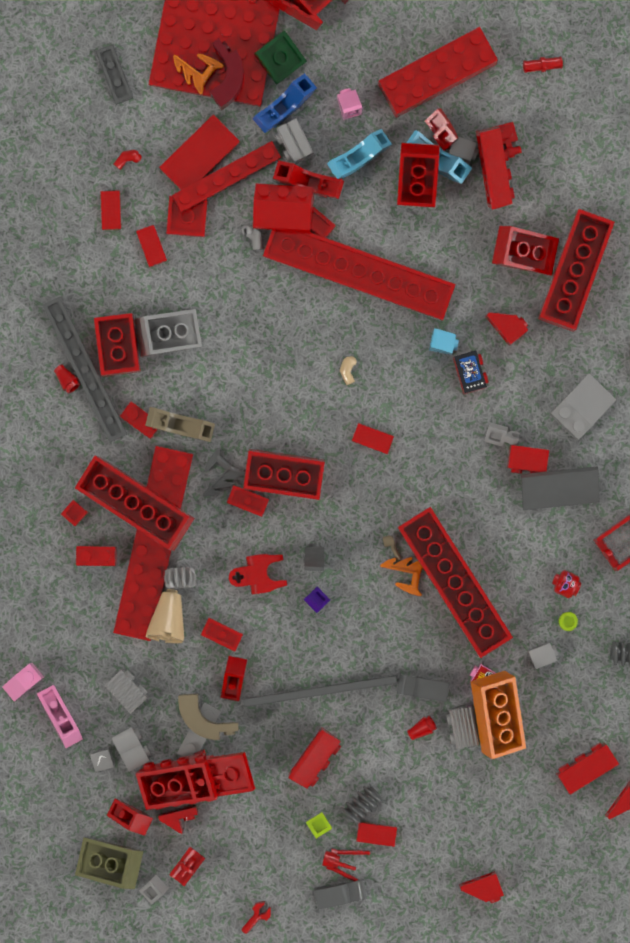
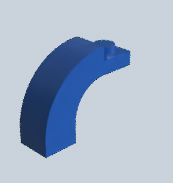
M304 73L294 80L278 99L256 114L253 120L264 133L273 127L276 128L303 105L317 87Z

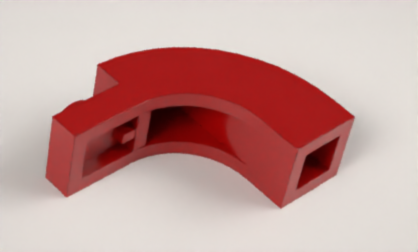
M279 160L273 176L274 180L284 185L313 187L314 195L324 198L339 199L344 184L342 179L313 173L294 163Z

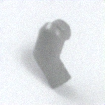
M245 225L242 228V233L252 240L253 250H262L261 232L253 228V225Z

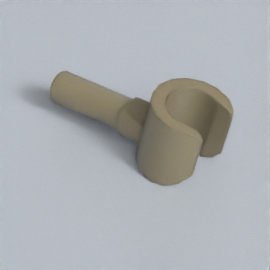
M390 535L383 537L384 547L391 546L397 561L400 560L401 556L396 549L393 537Z

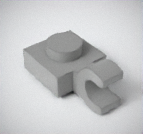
M489 422L484 442L503 446V443L506 442L517 446L520 433L517 431L507 432L508 427Z

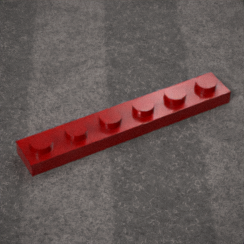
M270 141L173 194L172 197L182 213L281 159V156L273 141Z

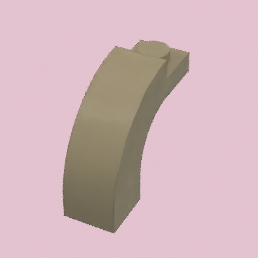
M150 407L145 426L211 442L215 424Z
M198 693L178 695L179 710L184 722L199 736L220 740V732H224V735H235V731H239V722L214 723L207 720L200 711Z

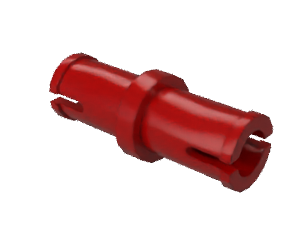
M561 56L546 59L545 57H540L537 60L523 61L524 73L541 71L542 73L546 72V70L563 68Z

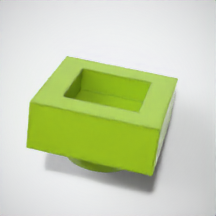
M323 812L306 821L316 839L332 829Z

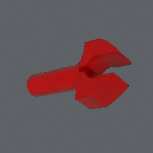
M265 901L257 902L252 906L254 915L242 927L243 933L247 934L259 920L264 919L267 921L270 918L271 907L265 913L259 914V909L265 904Z

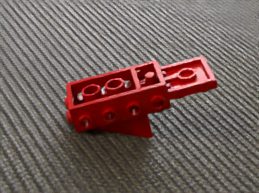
M204 749L193 755L181 757L176 761L166 759L158 764H154V762L145 763L143 768L136 773L146 810H158L169 806L177 807L188 803L196 804L202 801L211 802L218 799L219 796L251 792L255 789L245 752L214 757L213 755L206 756Z

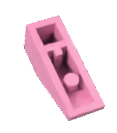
M52 685L37 693L65 748L83 740L77 725L55 686Z

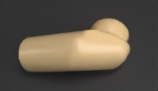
M353 356L346 357L340 367V373L346 385L355 382L351 370L357 361Z

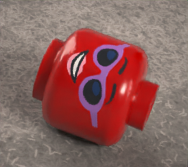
M563 570L560 575L556 573L552 584L555 585L554 592L566 598L576 597L582 584L579 582V576Z

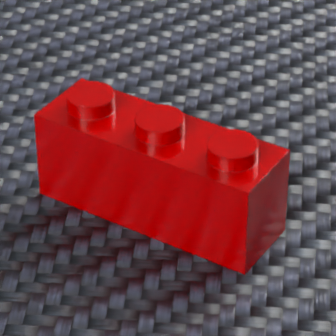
M599 742L591 747L592 751L588 754L581 753L574 758L575 762L572 764L566 763L558 768L559 772L556 775L570 795L619 765L607 744Z

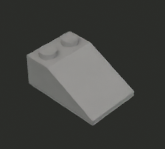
M196 309L143 316L135 319L141 357L202 347Z
M588 374L549 415L577 441L596 423L616 399L592 375Z

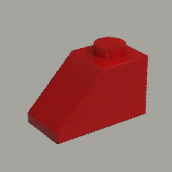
M489 312L485 316L509 346L528 331L527 322L522 317L518 318L517 315Z
M228 656L221 698L240 701L248 659Z
M116 798L107 813L109 818L127 830L144 836L153 820L145 812Z
M495 871L459 884L461 891L484 902L490 901V903L501 900L500 897L504 896Z

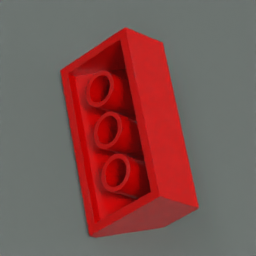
M500 127L477 130L475 132L487 205L492 210L512 204V199H515L513 187L510 188L509 180H512L510 168L507 169L506 161H509L507 149L504 150L503 142L506 141L504 130L501 131Z

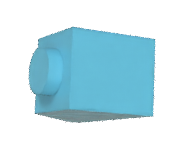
M434 328L429 351L452 355L453 351H457L459 340L455 339L456 334Z

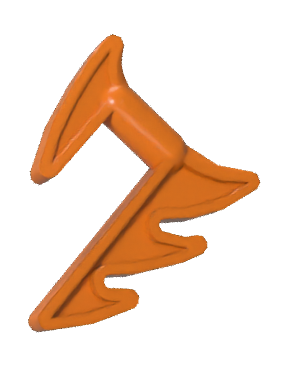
M197 54V57L208 65L204 73L200 74L178 56L174 55L173 58L177 71L180 73L181 66L183 67V73L188 85L191 84L190 78L193 76L194 85L200 95H203L204 85L212 73L218 68H224V65L206 55Z
M409 557L393 565L396 558H392L380 564L382 568L413 574L411 585L397 582L395 586L415 596L422 595L418 590V585L423 568L418 561L407 566V563L412 560V557Z

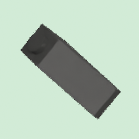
M309 543V547H305V571H324V547H321V543Z

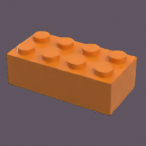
M502 671L470 681L482 753L490 759H495L526 749L515 676L507 671Z

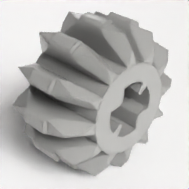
M181 567L165 570L164 582L166 587L169 589L194 587L196 585L195 569Z

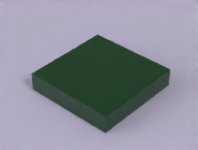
M285 30L254 53L276 85L307 62Z

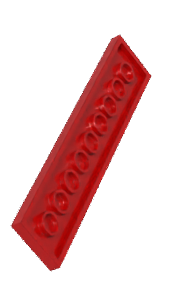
M272 230L263 257L442 321L456 285L311 232Z
M156 446L147 487L181 509L194 454ZM138 529L134 539L113 633L151 641V639L146 637V632L163 591L165 570L168 569L172 550H168Z

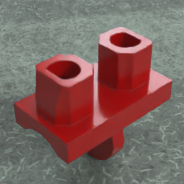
M189 847L169 875L185 886L205 860V857L192 847Z

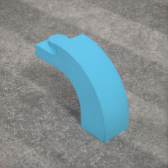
M382 129L377 130L348 152L330 160L327 165L337 179L345 178L375 159L390 147L392 143Z
M417 130L413 132L407 143L435 145ZM440 149L438 173L454 182L462 184L472 170V167L460 157L453 156Z

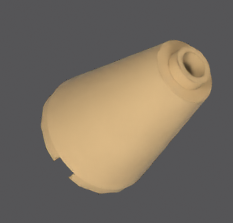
M167 589L166 592H162L146 632L147 638L159 641V639L165 640V643L184 642L182 600L177 590Z

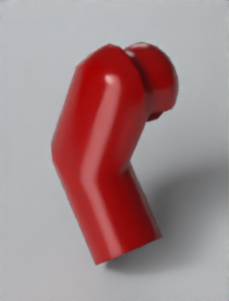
M137 150L124 151L113 165L121 170L127 161L138 163L142 156Z

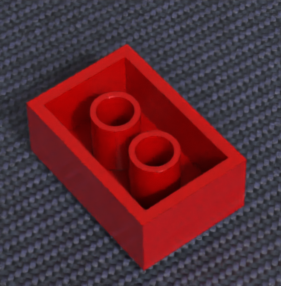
M401 143L397 205L436 206L440 145Z
M128 313L94 318L101 376L141 372L134 315Z

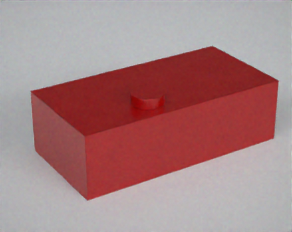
M249 449L243 489L320 500L325 460Z

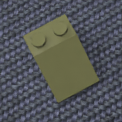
M83 837L75 875L122 889H135L144 851Z

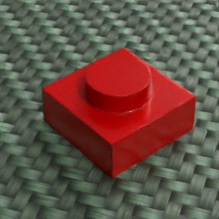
M72 500L61 515L76 527L88 512L75 500Z

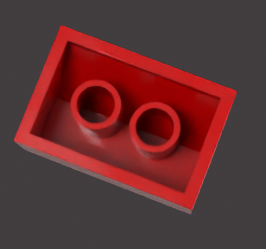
M256 183L253 203V228L310 232L314 203L313 187Z
M321 727L289 772L288 778L306 789L309 786L313 787L319 779L317 775L320 770L325 771L330 764L329 757L332 754L336 755L340 750L341 745L339 743L341 740Z

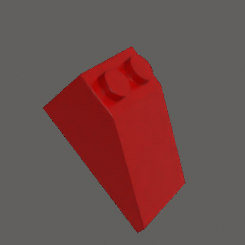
M499 226L492 264L552 276L559 238L512 226Z

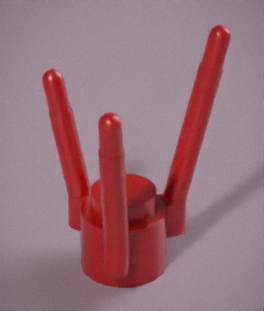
M333 848L331 852H325L322 866H326V869L332 870L352 881H357L358 879L338 869V866L354 871L356 867L339 862L341 856H337V854L370 855V851L336 850Z

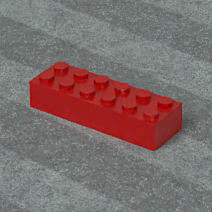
M478 27L380 79L378 86L397 118L495 66L498 59L481 27Z
M581 209L577 210L538 316L539 320L572 332L577 329L615 221Z
M96 455L75 486V489L168 550L175 551L195 519L102 457Z

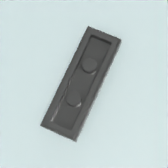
M114 45L96 50L95 52L115 104L133 99Z

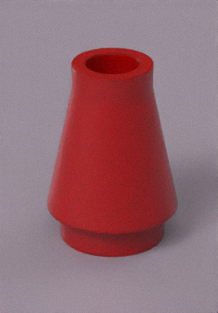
M63 364L54 369L63 391L69 394L80 386L79 379L67 370Z
M424 716L412 728L407 730V733L412 740L434 733L437 727L431 716Z

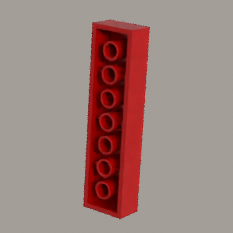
M431 507L397 527L479 658L484 657L513 638Z

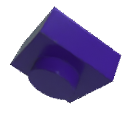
M317 586L304 598V601L318 613L330 599Z

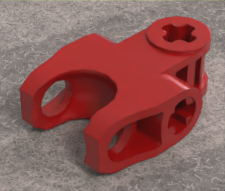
M283 554L247 556V566L234 568L230 571V583L235 587L250 585L251 595L271 592L274 589L287 586V580L273 581L267 575L268 566L273 562L283 560ZM235 572H239L240 575H244V578L241 579L240 583H237V581L233 580L232 578L236 575Z

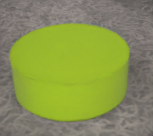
M564 612L560 615L558 623L561 629L572 631L578 625V618L574 613Z

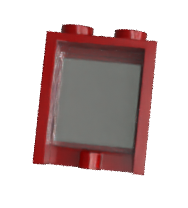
M630 514L593 539L614 571H618L630 563Z

